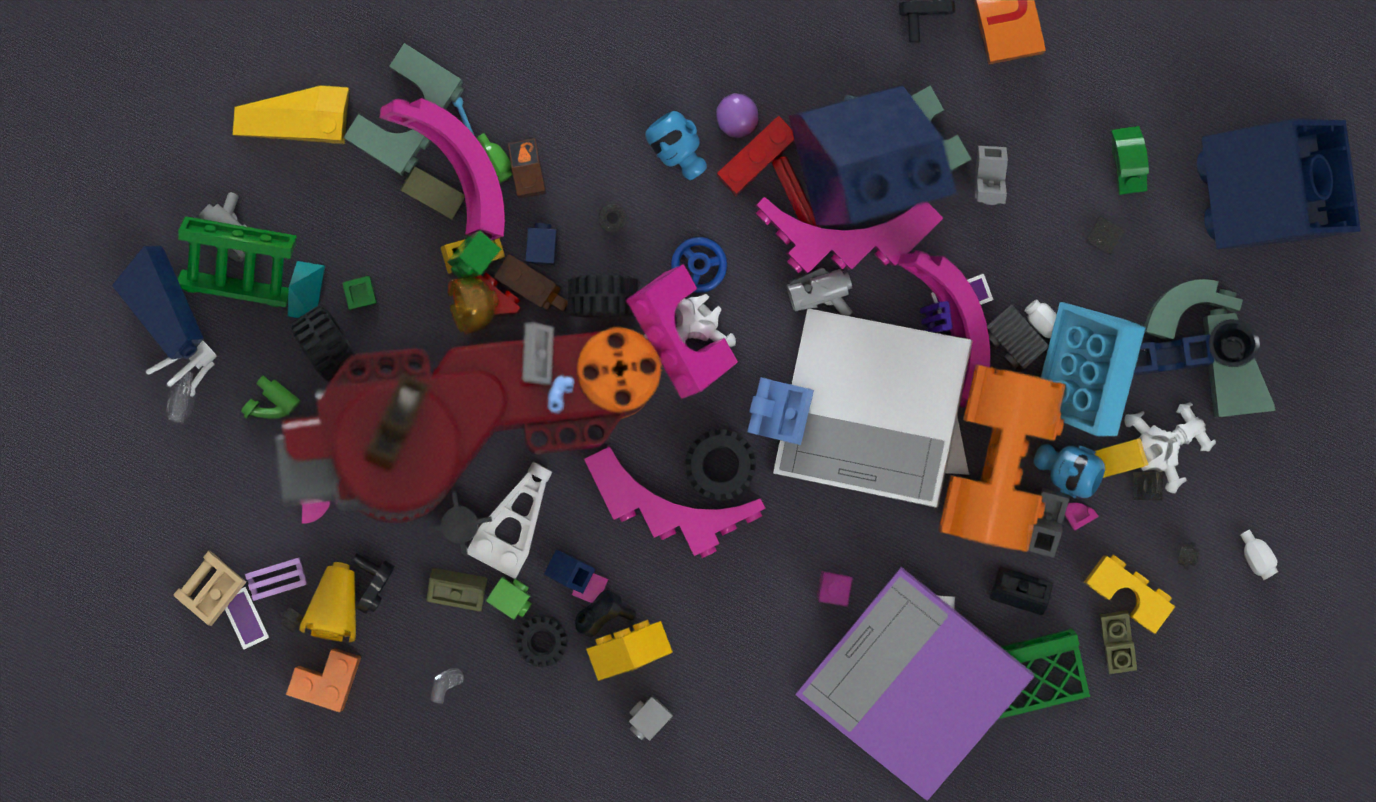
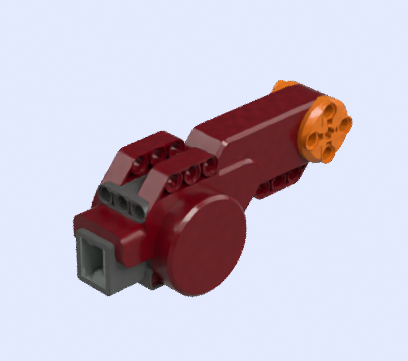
M615 327L601 332L553 337L551 384L547 385L523 381L524 340L452 348L432 375H430L428 357L420 349L352 356L346 361L327 389L316 390L319 416L283 420L284 435L276 436L283 505L285 507L335 501L338 511L357 510L361 514L377 521L404 523L427 515L445 499L450 489L494 432L523 429L526 448L534 454L600 447L607 440L619 421L641 410L655 392L661 373V362L658 354L645 337L628 329ZM417 365L421 369L414 371L411 370L409 366ZM383 368H389L393 372L389 374H384L380 370ZM355 371H361L364 373V375L360 377H355L352 375V373ZM404 373L430 385L390 472L365 461L364 458L383 414ZM562 375L563 377H572L573 391L570 393L563 392L562 410L559 412L551 411L549 409L548 395L555 379ZM590 427L600 428L603 434L600 440L595 441L589 438L587 432ZM562 430H570L574 434V441L570 444L563 443L559 438V433ZM534 433L543 434L546 438V444L542 447L534 446L531 442V436Z

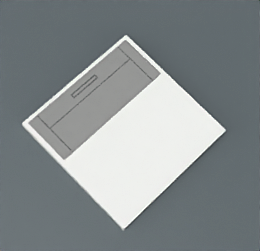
M807 309L792 385L814 390L801 445L780 440L773 473L938 507L973 341Z

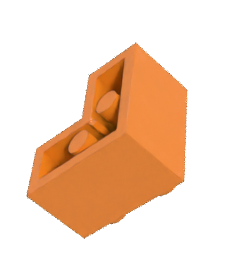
M333 648L330 651L323 673L302 666L295 667L286 695L337 712L343 711L361 656Z

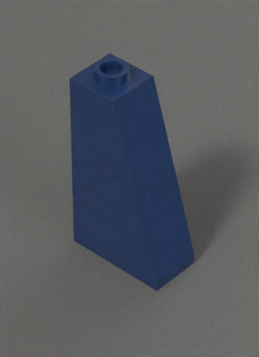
M143 246L112 286L170 359H188L197 352V346L204 339L165 250L162 246Z

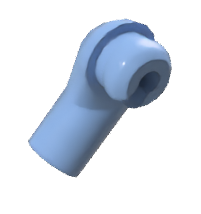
M562 375L555 379L548 395L549 409L551 411L559 412L562 410L563 392L570 393L573 391L572 377H563Z

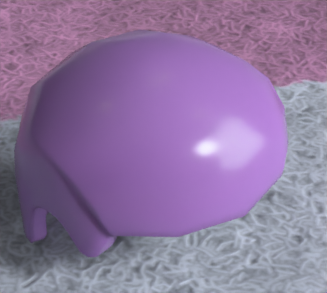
M733 93L724 97L716 109L717 123L720 129L729 137L742 138L751 134L758 125L757 106L746 95Z

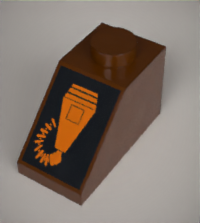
M536 138L508 143L518 198L546 194Z

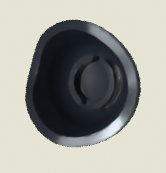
M1228 319L1218 323L1213 328L1209 338V348L1213 358L1219 364L1228 367H1239L1249 363L1258 353L1260 345L1256 331L1247 323L1235 319Z

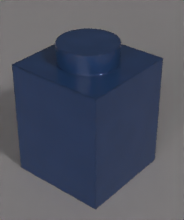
M535 223L534 228H528L527 263L555 265L557 230L551 229V224Z
M556 549L544 575L583 594L595 568Z

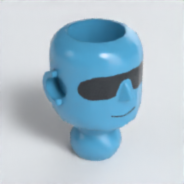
M677 111L669 112L655 121L646 130V140L657 154V158L659 157L669 167L679 164L682 168V174L686 179L693 180L707 169L706 161L695 153L700 144L699 137L696 134V126L691 120H686L681 113Z
M1042 444L1038 448L1033 460L1034 465L1038 469H1048L1051 471V481L1056 487L1061 489V493L1069 494V496L1075 499L1076 496L1080 498L1093 496L1105 472V464L1101 458L1095 455V451L1081 445L1079 448L1067 446L1060 452H1057L1053 446Z

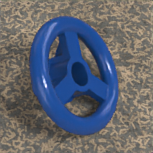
M704 237L690 238L682 242L672 256L671 269L680 266V259L684 254L688 259V268L692 272L691 278L697 287L694 291L695 293L708 292L716 288L724 279L727 271L726 255L722 248L713 240ZM697 245L706 246L716 254V257L709 258L704 253H694L690 247ZM699 259L705 263L704 268L700 270L694 267V262ZM719 265L718 272L711 281L705 284H698L700 275L707 273L710 267Z

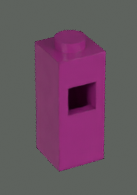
M821 571L816 599L821 602L847 606L852 578L846 575Z

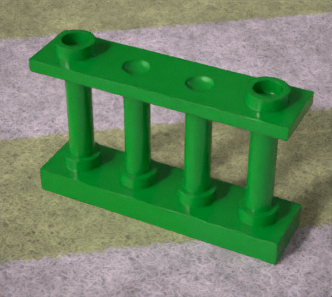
M185 216L179 228L178 240L189 243L188 269L181 270L178 282L183 290L190 293L201 292L264 303L272 307H286L288 304L289 288L282 287L284 258H291L296 246L297 235ZM201 244L217 247L215 275L199 272ZM228 249L245 252L243 280L226 277ZM256 253L273 257L271 285L254 282Z

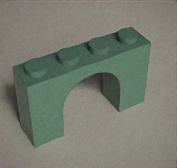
M405 43L389 66L392 71L416 85L423 92L425 100L445 110L451 101L454 103L457 101L464 90L461 87L463 82L459 77ZM358 114L343 137L346 141L401 176H404L405 172L410 174L418 162V159L415 158L421 148L425 150L431 142L427 137L413 129L404 133L387 132Z

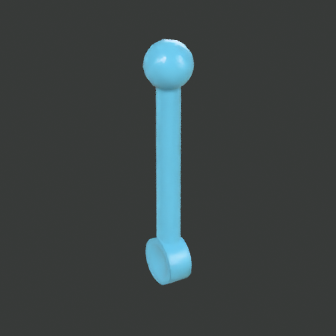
M459 97L455 103L452 101V104L457 107L463 124L474 135L462 106L463 99Z

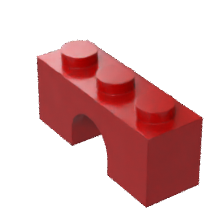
M778 116L717 173V177L737 196L775 158L777 159L795 142L792 129Z

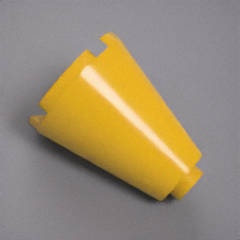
M334 562L333 566H327L300 624L299 630L304 633L305 628L312 630L311 636L342 642L344 636L350 637L349 642L355 641V572L350 570V565Z

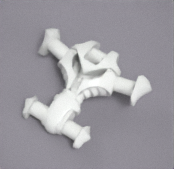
M707 294L699 297L684 298L679 302L675 310L676 321L678 322L676 330L684 344L688 338H697L703 341H708L710 338L714 342L725 338L729 347L736 345V338L733 334L730 333L725 336L716 330L721 308L717 306L711 311L704 304L709 298Z
M1191 402L1179 404L1176 412L1182 415L1186 424L1177 425L1172 433L1171 431L1161 430V428L1155 425L1149 427L1141 418L1144 415V411L1125 416L1124 422L1126 427L1133 425L1141 433L1139 438H1141L1148 462L1147 466L1141 467L1142 471H1164L1169 482L1166 484L1165 489L1171 493H1176L1180 485L1187 481L1185 477L1179 479L1175 466L1178 465L1180 445L1189 444L1192 438L1195 437L1201 446L1200 451L1209 452L1216 444L1215 439L1211 441L1206 434L1204 421L1196 417L1190 407L1193 404Z

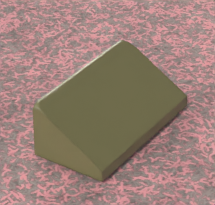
M433 568L429 578L426 602L481 612L487 578Z

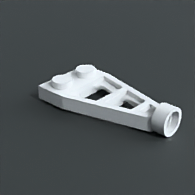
M532 462L526 476L489 516L492 517V522L483 523L479 527L467 549L468 555L514 579L517 578L530 552L546 482H548L552 474L551 470L536 462ZM532 475L542 479V481L535 482ZM523 492L533 497V504L527 516H522L511 508L519 494ZM507 517L518 520L522 526L519 541L513 545L495 535L496 527Z

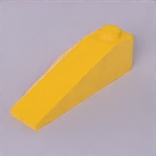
M317 86L237 106L234 111L233 135L345 144L343 137L346 134L349 88Z

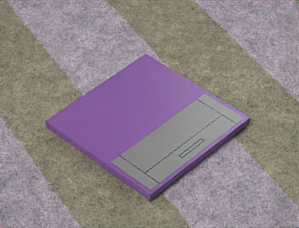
M901 567L795 695L928 801L1032 680L1034 673Z

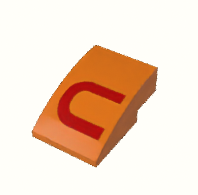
M974 0L988 65L1044 54L1046 49L1034 0Z

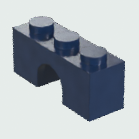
M1210 334L1186 337L1164 343H1141L1133 376L1210 366L1215 362L1209 348Z

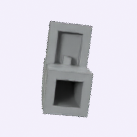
M978 145L975 175V198H977V202H983L987 205L1005 204L1007 194L1005 183L1008 163L1007 147Z

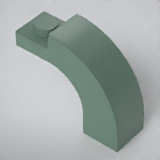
M1202 279L1182 283L1165 292L1152 306L1144 325V334L1173 340L1179 319L1190 306L1194 304H1207L1237 312L1240 311L1243 300L1236 298L1237 293L1220 289V292L1217 293L1216 289L1219 281Z

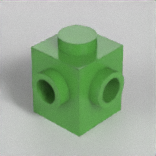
M501 577L486 600L513 620L518 615L523 618L532 605L528 601L531 596L527 593L529 587L517 579L511 582L505 577Z

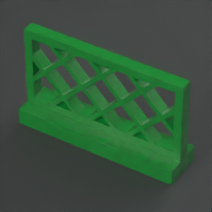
M1073 629L1000 646L1020 663L1027 662L1025 665L1027 669L1030 668L1035 659L1039 658L1048 661L1049 665L1042 676L1030 670L1039 681L1031 693L1025 689L1021 691L1028 696L1025 703L1018 707L1010 704L1008 706L1010 709H1006L998 719L1090 697L1079 650V641ZM1073 650L1075 660L1069 669L1057 663L1058 658L1063 652ZM1053 666L1066 672L1058 686L1046 679ZM1076 666H1077L1078 675L1073 672V671L1075 670ZM1073 676L1080 681L1082 691L1070 694L1062 688L1069 677ZM1043 682L1056 689L1050 699L1042 700L1035 696ZM1060 692L1064 694L1063 696L1057 697Z

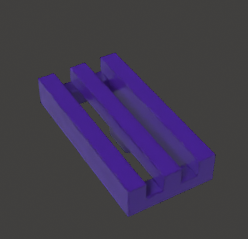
M948 301L937 302L920 308L921 314L926 313V318L921 319L922 325L927 324L928 329L923 331L941 333L952 329ZM943 309V313L933 315V312ZM945 320V324L935 327L934 322Z

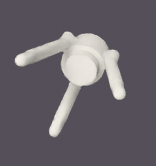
M203 340L197 346V352L189 358L190 362L167 382V386L171 387L194 366L198 369L202 367L186 390V397L191 395L207 371L215 365L212 361L217 355ZM167 358L147 369L146 374L150 375L178 359Z

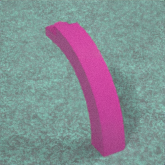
M422 98L412 103L397 99L381 107L380 118L421 133L440 148L454 167L463 188L467 207L465 234L470 236L481 231L492 241L503 237L505 215L499 180L486 151L472 132L447 110Z
M921 251L901 253L897 264L925 282L934 292L939 302L948 301L952 321L951 336L973 341L959 405L962 408H966L975 365L990 367L989 334L980 302L965 276L944 256H929Z

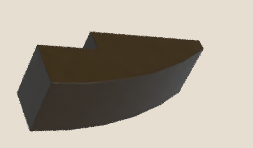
M404 373L402 374L367 449L365 461L391 472L430 385Z

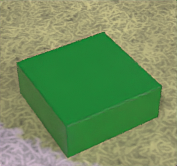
M371 276L342 282L349 310L377 304Z

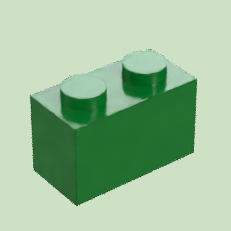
M478 231L464 240L447 263L452 266L450 270L462 280L465 278L470 280L483 273L500 252L501 248L481 231Z

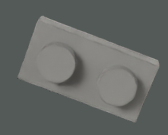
M536 323L525 324L523 381L540 385L551 384L553 327Z

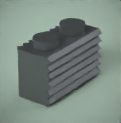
M1013 305L1007 307L987 325L989 342L995 348L1000 345L1007 354L1004 358L1014 369L1018 366L1022 370L1025 369L1049 347Z

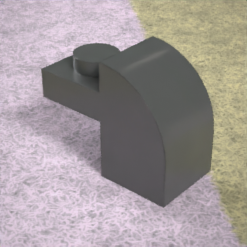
M1042 488L1040 495L1043 496L1041 502H1045L1044 514L1042 519L1038 518L1037 523L1034 524L1029 551L1054 558L1061 538L1062 522L1070 497L1069 494Z

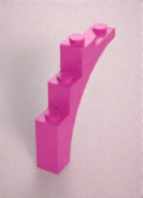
M765 197L755 205L758 209L755 214L766 225L771 222L778 229L775 233L777 237L786 245L790 242L793 244V247L786 253L790 257L787 261L788 264L797 273L803 271L805 274L809 273L830 251L834 254L831 259L842 270L845 267L848 270H852L873 248L877 250L874 255L885 266L888 263L896 266L901 253H909L943 219L926 202L908 208L904 213L885 223L865 229L843 231L824 229L803 223L782 212Z
M610 447L584 459L613 520L620 518L621 522L636 516L635 509L640 508L654 538L660 536L661 540H664L676 534L675 527L680 526L693 555L700 554L701 558L717 551L715 546L720 543L715 533L720 531L723 536L737 529L735 523L743 519L750 523L762 517L760 511L765 509L761 498L741 506L724 509H695L674 504L654 495L636 482L621 466Z

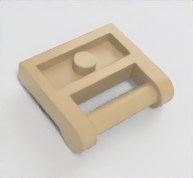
M208 551L203 557L205 560L183 588H178L173 595L207 625L212 626L246 581L222 562L214 553ZM213 567L217 569L193 600L191 594Z

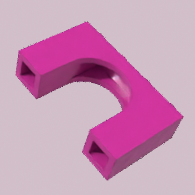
M684 264L664 272L626 300L649 342L655 348L663 367L681 399L701 392L738 363L725 338L705 345L696 352L688 348L679 337L674 319L676 307L681 300L697 289Z

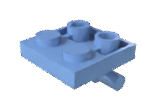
M760 377L757 394L752 398L749 411L752 415L747 432L801 445L814 390Z

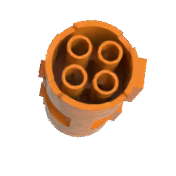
M975 365L963 420L992 426L980 481L950 475L938 531L991 545L1029 551L1034 524L1037 523L1038 518L1042 519L1045 502H1041L1043 497L1041 495L1013 488L1014 484L1019 485L1022 476V468H1018L1020 457H1025L1028 449V440H1024L1025 435L1028 434L1050 440H1055L1056 435H1061L1064 419L1060 418V409L1066 384Z

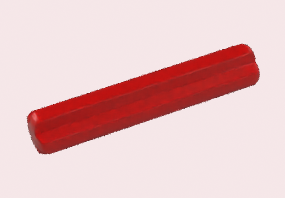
M786 156L777 158L772 162V165L799 221L820 228V225H816L813 210Z

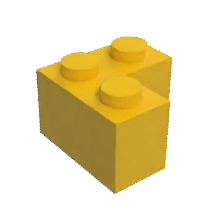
M648 620L632 625L634 629L632 632L629 628L613 633L615 638L608 634L595 639L597 645L586 650L598 681L636 669L673 653L662 622L650 624Z

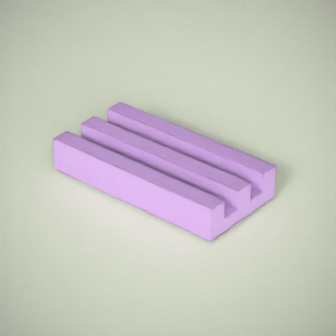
M300 557L245 574L253 601L308 584ZM296 565L297 570L256 583L254 581V577ZM299 575L300 581L262 593L257 591L259 587Z

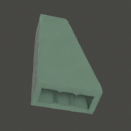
M1227 308L1210 310V316L1203 317L1205 335L1211 334L1213 328L1224 320H1238L1236 313L1227 314ZM1255 358L1239 367L1224 366L1215 359V362L1208 366L1214 417L1275 411V405Z

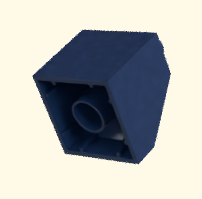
M904 86L887 88L789 115L816 225L852 224L957 194L943 138Z
M1291 119L1201 137L1203 151L1198 155L1197 169L1201 180L1208 184L1211 206L1205 212V227L1209 236L1215 240L1216 249L1247 248L1361 232L1346 120Z

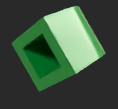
M1135 126L1111 130L1112 154L1117 165V189L1119 195L1147 191L1149 166L1146 145L1140 127Z

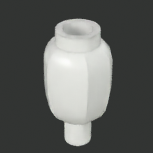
M1034 300L1025 309V312L1028 314L1027 319L1032 327L1043 337L1051 338L1057 314L1046 303Z
M1250 529L1242 533L1240 536L1246 544L1244 555L1252 571L1256 575L1261 576L1263 580L1278 573L1276 569L1277 559L1270 547L1263 540L1255 539Z

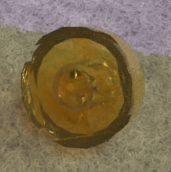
M461 277L450 280L448 283V296L453 295L454 304L449 306L458 330L460 332L465 331L464 335L487 327L494 317L495 307L498 306L496 292L490 290L489 286L479 278Z

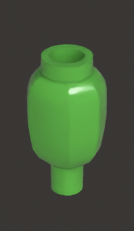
M485 133L478 136L477 140L486 151L498 177L499 184L512 177L511 161L504 150L498 144L490 143Z

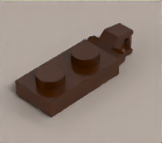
M508 254L494 276L495 279L541 308L543 307L548 310L553 305L564 312L568 307V301L558 295L561 288L556 286V283Z

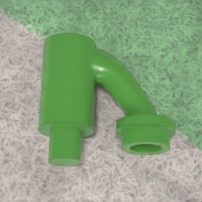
M262 376L256 384L264 390L262 395L275 404L276 407L261 408L258 407L260 405L259 401L255 402L253 399H250L241 412L246 419L250 416L277 419L286 415L289 416L301 400L275 379L271 382L265 376Z

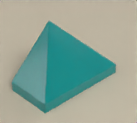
M297 261L289 285V317L299 318L319 305L325 271L324 265Z

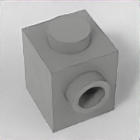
M652 695L645 703L640 700L629 712L632 715L629 720L632 724L630 730L639 739L642 740L646 737L650 741L669 721L673 713Z

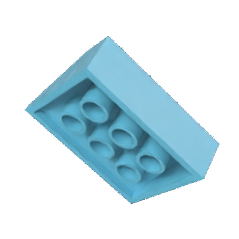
M1060 302L1041 379L1066 384L1060 409V418L1064 419V423L1095 436L1118 435L1145 327L1125 319Z

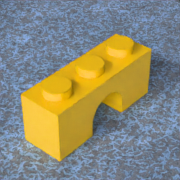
M1103 555L1083 583L1107 600H1110L1115 592L1121 588L1131 589L1136 596V605L1129 617L1151 633L1156 634L1175 608L1170 603L1172 597L1159 588L1156 592L1147 586L1149 580L1136 571L1133 575L1124 569L1127 564L1115 555H1112L1111 558Z

